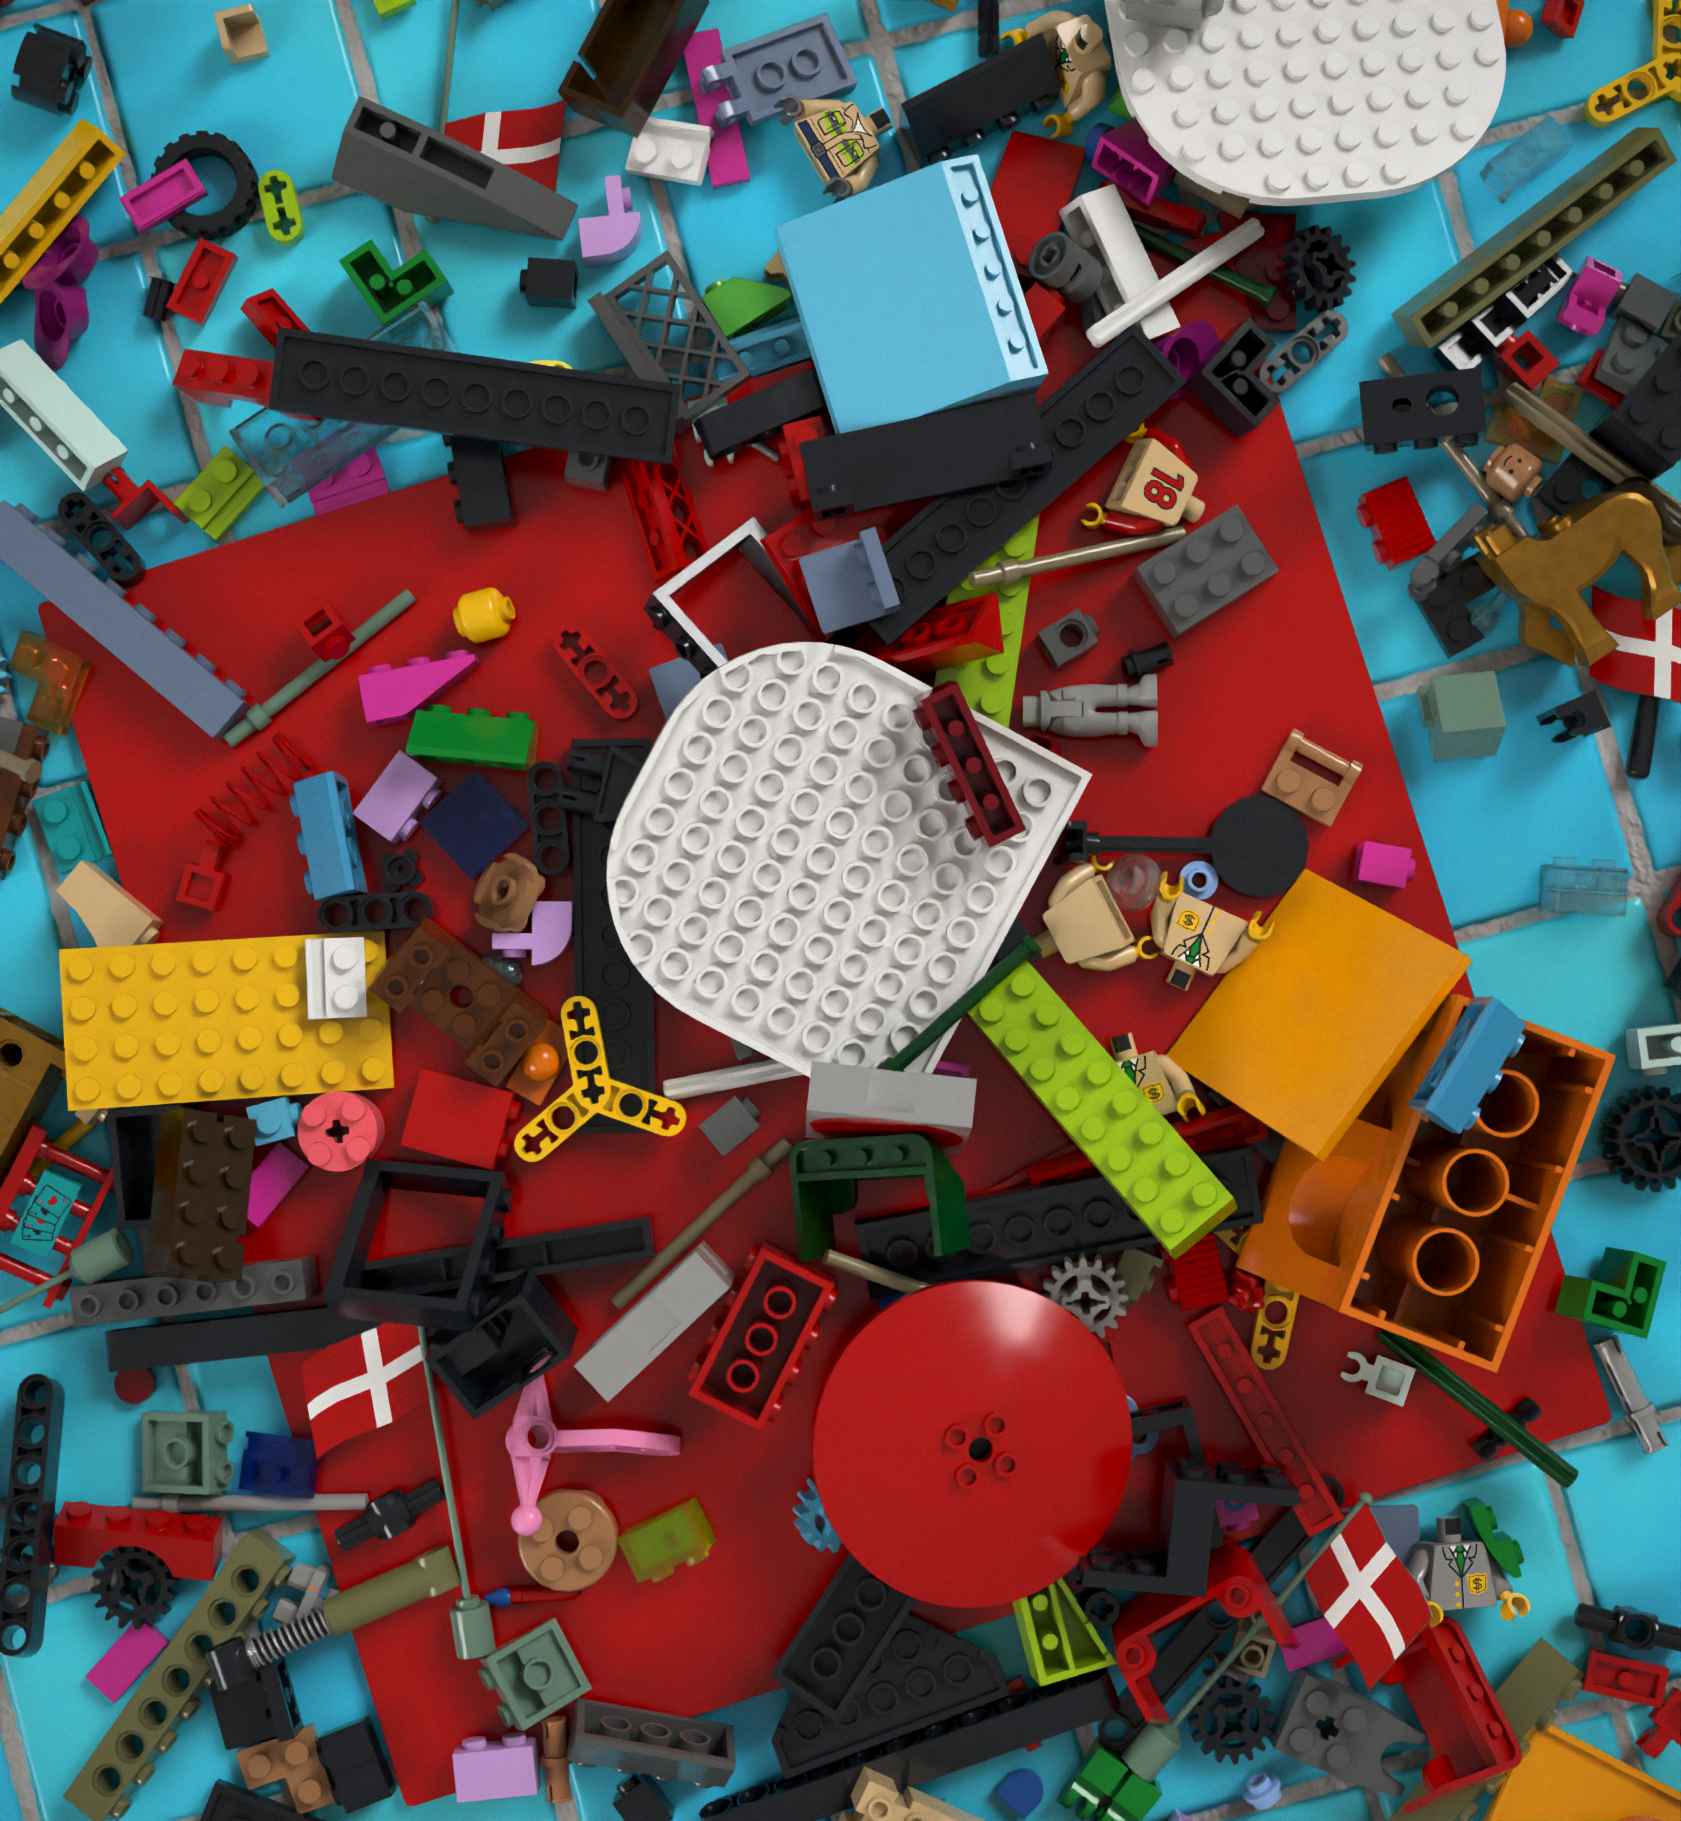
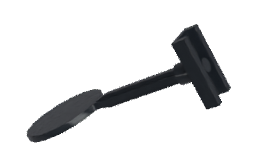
M1258 795L1238 799L1223 809L1212 825L1208 838L1099 836L1098 832H1087V821H1069L1061 834H1065L1063 837V851H1065V855L1054 857V865L1070 866L1087 861V856H1097L1099 852L1208 854L1212 867L1225 885L1238 894L1259 898L1279 894L1296 882L1306 866L1309 844L1305 826L1293 809L1279 799Z

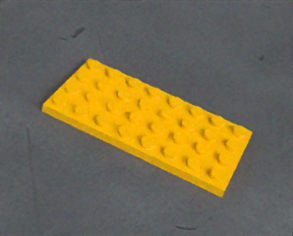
M384 930L59 949L68 1111L394 1088L389 1005L368 989L374 976L386 962ZM364 937L367 1017L308 1019L305 939Z

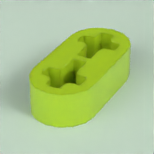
M280 170L268 171L260 178L258 183V191L267 229L278 244L294 246L303 239L305 234V223L296 187L285 172ZM279 181L283 187H287L281 190L283 203L278 204L274 195L268 192L273 190V183ZM286 212L289 221L292 224H296L290 227L291 234L284 235L281 230H277L283 224L281 213Z

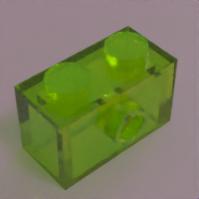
M696 1497L627 1529L617 1539L638 1583L650 1577L653 1583L658 1582L675 1572L673 1567L680 1563L686 1562L689 1567L703 1561L709 1556L707 1551L717 1541Z

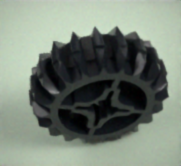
M1645 1085L1642 1095L1638 1088H1632L1629 1090L1630 1101L1624 1096L1616 1097L1615 1100L1620 1110L1612 1107H1607L1605 1113L1613 1119L1611 1123L1600 1122L1599 1124L1601 1129L1609 1130L1608 1137H1600L1597 1140L1598 1144L1609 1145L1610 1148L1604 1151L1601 1157L1603 1160L1615 1159L1610 1165L1609 1171L1612 1174L1623 1171L1620 1179L1623 1184L1628 1185L1634 1180L1635 1189L1644 1191L1649 1184L1652 1192H1660L1662 1183L1667 1189L1676 1188L1675 1176L1681 1180V1093H1676L1671 1097L1669 1087H1661L1656 1092L1653 1085ZM1658 1107L1670 1113L1675 1119L1679 1131H1670L1664 1126L1663 1116L1658 1115ZM1643 1109L1644 1114L1640 1115L1638 1128L1633 1132L1625 1133L1630 1119ZM1652 1133L1668 1136L1667 1139H1659L1658 1143L1653 1144L1636 1140L1637 1138H1646L1647 1134ZM1680 1144L1673 1160L1662 1168L1661 1163L1665 1162L1668 1148L1672 1145ZM1625 1146H1636L1639 1148L1643 1161L1647 1162V1171L1638 1167L1631 1160Z

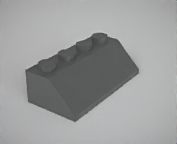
M577 1698L568 1737L567 1760L574 1761L583 1767L598 1765L614 1768V1770L623 1774L637 1772L653 1775L662 1781L677 1779L692 1782L694 1785L702 1788H711L713 1786L724 1788L736 1766L733 1725Z

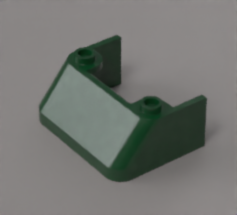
M916 1132L810 1139L797 1143L791 1149L789 1168L799 1262L821 1258L827 1249L836 1251L832 1215L847 1213L855 1207L858 1200L857 1181L924 1177L925 1192L930 1203L934 1255L944 1256L970 1248L963 1179L937 1142L929 1134Z

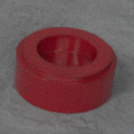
M151 1368L119 1371L114 1381L116 1394L122 1401L129 1404H138L152 1397L157 1387V1378Z

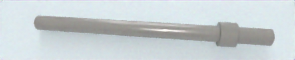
M164 1493L163 1496H134L132 1509L164 1510L177 1514L208 1511L364 1510L366 1504L369 1503L368 1493L199 1496Z

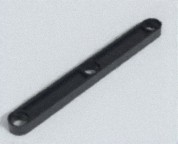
M1320 1474L1324 1482L1331 1483L1336 1487L1337 1493L1334 1499L1340 1508L1345 1497L1343 1486L1331 1474ZM1286 1506L1248 1549L1269 1587L1314 1537L1309 1538L1291 1506ZM1218 1599L1191 1614L1158 1650L1156 1666L1148 1674V1677L1163 1706L1241 1619L1230 1615L1228 1619L1222 1622L1213 1620L1209 1616V1609L1215 1602H1218ZM1128 1685L1118 1695L1121 1702L1120 1709L1113 1715L1099 1720L1097 1723L1100 1741L1105 1747L1112 1750L1124 1749L1148 1723ZM1114 1719L1124 1722L1127 1727L1125 1735L1116 1740L1108 1738L1104 1733L1105 1725Z

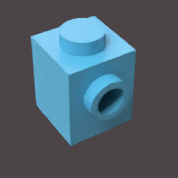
M293 1096L279 1098L246 1108L248 1118L257 1120L255 1132L256 1146L298 1136L297 1130L302 1108L298 1102L295 1103Z

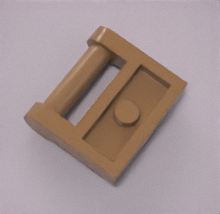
M1293 728L1259 791L1271 798L1279 799L1288 807L1329 828L1333 824L1350 789L1357 780L1363 764L1353 759L1349 762L1305 739L1303 737L1304 733ZM1297 751L1342 775L1338 785L1290 761L1294 752Z

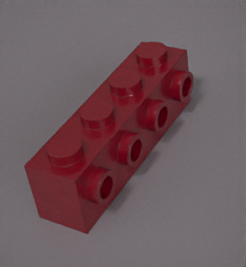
M949 680L914 697L913 699L917 705V708L912 710L914 718L922 732L929 731L935 743L929 747L938 767L940 769L946 767L952 781L947 783V787L957 805L963 803L969 815L968 818L964 819V823L974 841L980 839L981 843L992 847L1025 831L1024 823L958 683Z

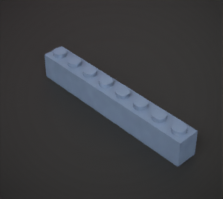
M3 500L0 503V559L207 734L222 742L224 740L223 735L236 726L245 715V712L252 707L243 699L247 692L230 678L224 683L213 673L217 667L202 654L198 653L194 658L183 648L187 642L171 628H168L165 633L154 624L158 617L141 603L133 607L127 602L124 597L128 592L109 577L106 582L102 581L94 574L98 567L82 553L79 552L74 557L64 549L69 542L50 527L46 532L38 527L35 522L39 517L21 502L14 507Z

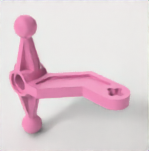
M551 1355L545 1357L539 1363H537L530 1371V1373L537 1370L543 1364H545L551 1357ZM544 1374L523 1388L513 1417V1425L507 1431L505 1438L506 1448L512 1459L520 1506L513 1511L511 1516L512 1528L516 1533L523 1536H532L541 1528L543 1518L542 1513L536 1507V1502L552 1452H625L653 1456H675L680 1454L681 1438L674 1435L623 1429L557 1431L551 1417ZM529 1430L536 1437L534 1448L528 1442L527 1435Z

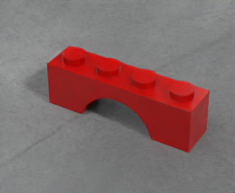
M184 349L172 385L202 404L231 408L233 400H241L269 408L274 362ZM279 412L290 418L319 423L322 421L321 417Z
M65 1501L54 1523V1564L94 1568L100 1557L109 1550L123 1546H134L146 1549L161 1558L168 1566L173 1577L213 1581L222 1559L223 1518L208 1517L203 1514L169 1513L164 1510L132 1509L126 1506L95 1505L83 1501Z

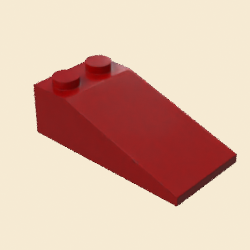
M1013 130L990 193L1021 289L1028 292L1035 283H1038L1043 289L1046 287L1030 273L1028 266L1029 256L1034 246L1045 235L1055 231L1064 232L1065 225L1058 211L1073 201L1086 156L1084 147Z

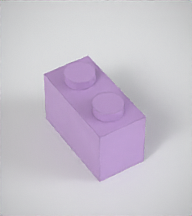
M399 750L352 814L390 842L397 844L400 839L406 841L419 824L415 819L424 807L429 810L440 797L442 790L439 789V786L443 781Z
M513 1732L503 1735L502 1740L487 1742L484 1736L469 1737L462 1740V1744L457 1745L452 1754L457 1803L538 1794L541 1786L537 1736L526 1737L524 1732Z

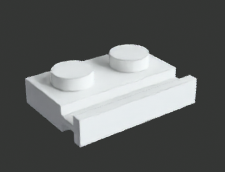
M649 117L638 139L635 137L632 139L625 170L630 175L702 186L711 150L709 145L711 138H714L715 132L709 126Z
M364 937L305 939L308 1019L367 1017Z

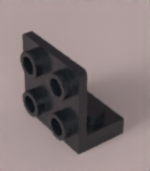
M281 1654L278 1660L273 1657L272 1663L266 1660L265 1666L257 1667V1674L241 1684L223 1691H218L216 1684L209 1688L223 1742L227 1750L276 1736L279 1743L294 1739L304 1728L286 1660Z

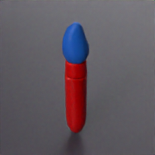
M545 1586L511 1590L505 1587L486 1594L484 1600H487L489 1605L496 1607H505L511 1603L528 1604L567 1601L579 1597L582 1590L564 1592L555 1591Z

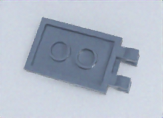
M826 13L721 51L719 56L721 64L703 68L701 70L703 77L698 79L704 95L717 91L726 85L732 100L717 105L719 112L714 114V118L719 130L736 124L744 117L747 118L750 127L783 116L787 113L786 110L774 108V105L786 94L794 95L799 100L828 99L855 89L858 83Z

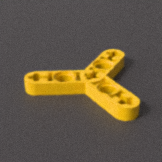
M1654 0L1652 61L1592 93L1584 105L1583 112L1589 124L1598 128L1608 127L1666 96H1670L1681 103V42L1672 44L1663 37V28L1665 26L1673 25L1681 30V0L1675 5V12L1672 15H1668L1672 10V0ZM1673 65L1677 68L1676 76L1669 80L1665 77L1667 74L1666 69ZM1632 81L1642 82L1647 89L1646 98L1641 100L1632 98L1627 90L1628 83ZM1618 95L1620 102L1615 104L1607 114L1604 111L1597 113L1595 107L1599 104V101L1602 104H1607Z
M584 996L569 998L562 1006L561 1020L573 1086L517 1134L514 1145L518 1156L528 1162L542 1160L597 1113L662 1136H673L681 1132L687 1122L686 1110L681 1104L610 1078L599 1014L595 1003ZM580 1002L582 1008H589L590 1016L584 1017L585 1030L594 1027L595 1036L582 1035L572 1039L571 1031H579L577 1020L569 1018V1012L575 1010V1003ZM590 1041L597 1047L598 1056L593 1063L583 1064L577 1060L575 1050L581 1042ZM601 1066L602 1075L594 1074V1079L597 1086L604 1087L605 1094L599 1096L598 1103H593L591 1097L584 1098L583 1090L589 1088L588 1076L580 1079L578 1070H593ZM629 1093L638 1095L643 1104L641 1112L634 1117L625 1115L620 1108L621 1099ZM650 1099L658 1102L654 1107L657 1111L666 1112L669 1107L676 1109L675 1116L680 1118L679 1124H672L669 1130L662 1128L663 1121L653 1116L650 1118V1124L644 1123L642 1120L649 1111ZM560 1106L569 1107L574 1113V1124L568 1129H559L553 1123V1112ZM544 1119L548 1129L559 1138L553 1142L549 1135L539 1144L542 1149L540 1154L535 1151L527 1153L524 1150L527 1144L524 1137L527 1134L535 1137L545 1130L538 1125Z
M1249 1228L1240 1233L1235 1244L1230 1241V1238L1237 1234L1231 1229L1214 1232V1234L1239 1256ZM1263 1278L1264 1283L1262 1287L1265 1289V1295L1263 1296L1265 1306L1261 1310L1256 1309L1248 1351L1258 1367L1265 1370H1273L1278 1368L1286 1358L1299 1293ZM1280 1301L1286 1307V1316L1279 1323H1270L1266 1319L1265 1309L1270 1302ZM1262 1325L1273 1331L1283 1330L1281 1338L1273 1334L1271 1345L1277 1349V1355L1269 1356L1267 1362H1263V1355L1257 1352L1258 1346H1265L1267 1344L1269 1335L1265 1332L1260 1333Z

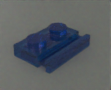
M246 1431V1437H249L247 1449L243 1451L238 1489L314 1499L320 1458H316L313 1439Z

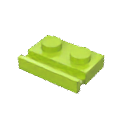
M224 446L173 504L219 543L270 484L228 447Z

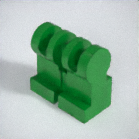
M1097 1736L1080 1766L1063 1786L1057 1802L1068 1809L1078 1797H1083L1076 1809L1075 1816L1084 1821L1096 1810L1099 1800L1106 1794L1110 1798L1098 1808L1093 1821H1142L1162 1796L1160 1782L1156 1779L1152 1782H1147L1139 1777L1124 1762L1121 1753L1105 1747Z

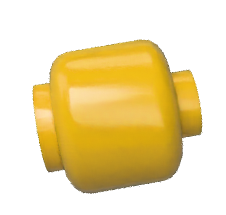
M489 587L462 595L458 601V607H455L453 610V617L456 628L462 637H467L474 643H481L507 635L510 629V620L515 618V610L508 596L503 597L496 588Z

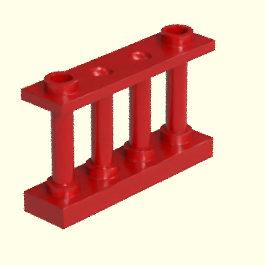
M35 1121L0 1189V1231L5 1233L8 1230L15 1232L21 1220V1217L16 1216L17 1211L10 1209L16 1195L25 1197L26 1194L33 1195L38 1181L33 1180L35 1176L28 1173L34 1159L41 1162L43 1158L102 1184L92 1206L75 1199L69 1211L70 1214L84 1220L75 1240L72 1241L58 1234L52 1249L66 1255L57 1274L59 1275L69 1269L68 1262L71 1259V1250L82 1245L107 1193L110 1192L115 1195L113 1164L110 1170L51 1144L52 1140L46 1137L50 1127ZM0 1252V1270L36 1286L55 1277ZM68 1278L49 1288L43 1306L50 1309L55 1299L63 1301L73 1280Z

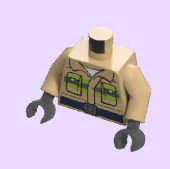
M784 95L774 105V108H783L787 112L779 119L782 125L786 126L792 120H798L794 123L795 136L825 185L822 194L825 195L829 192L831 197L836 195L837 198L833 202L834 204L867 190L879 167L878 159L880 158L881 148L876 137L893 128L885 110L881 107L863 117L853 101L843 103L841 100L827 99L799 100L794 95Z

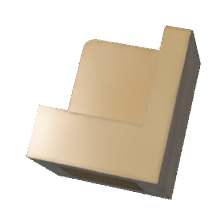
M252 4L214 13L223 51L233 66L270 56L261 19Z

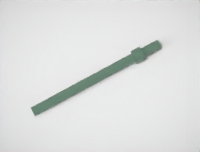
M405 589L352 632L356 640L350 644V649L344 657L336 660L330 659L326 663L319 658L261 706L257 703L245 712L247 717L223 735L225 740L234 748L256 729L259 731L264 729L272 722L271 717L416 602L415 597L408 589Z

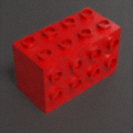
M765 1241L761 1249L752 1247L741 1271L748 1275L743 1285L737 1282L734 1283L723 1305L729 1312L725 1320L717 1317L705 1341V1344L711 1346L707 1356L699 1353L687 1377V1380L693 1382L688 1395L759 1431H762L767 1420L774 1423L784 1402L785 1396L780 1393L785 1384L790 1387L793 1385L803 1361L798 1357L803 1348L811 1349L820 1331V1324L816 1323L821 1311L826 1314L829 1313L838 1295V1288L834 1287L835 1276L807 1262H799L797 1257Z

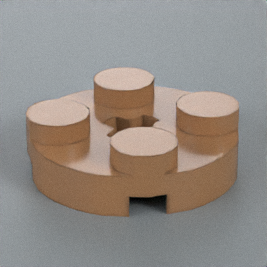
M508 853L503 855L508 859L503 860L500 864L492 862L485 869L474 892L473 902L479 904L480 915L475 913L476 920L482 926L497 933L508 931L514 933L521 932L527 924L528 916L536 903L537 897L545 888V878L538 874L537 867L533 862L520 855Z

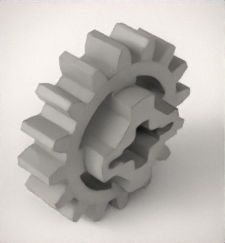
M1082 1252L1079 1255V1262L1075 1263L1066 1256L1064 1257L1065 1267L1063 1269L1055 1265L1051 1267L1054 1280L1044 1278L1043 1288L1049 1292L1041 1295L1054 1301L1067 1311H1071L1091 1332L1096 1331L1101 1338H1104V1327L1106 1325L1114 1329L1119 1327L1115 1315L1125 1316L1127 1313L1126 1306L1120 1302L1129 1300L1128 1291L1119 1289L1125 1285V1279L1123 1275L1113 1277L1116 1271L1115 1264L1111 1262L1103 1267L1101 1255L1097 1254L1092 1262H1088L1085 1253ZM1091 1274L1098 1276L1106 1283H1098L1091 1277ZM1076 1275L1068 1285H1063L1065 1281ZM1081 1292H1089L1088 1302H1080ZM1101 1309H1106L1100 1316L1094 1318Z

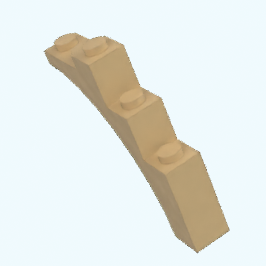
M81 860L56 890L78 913L93 936L97 947L154 944L160 936L158 929L164 922L94 863ZM116 1108L77 1110L74 1115L86 1125L99 1124L100 1122H107L108 1110Z

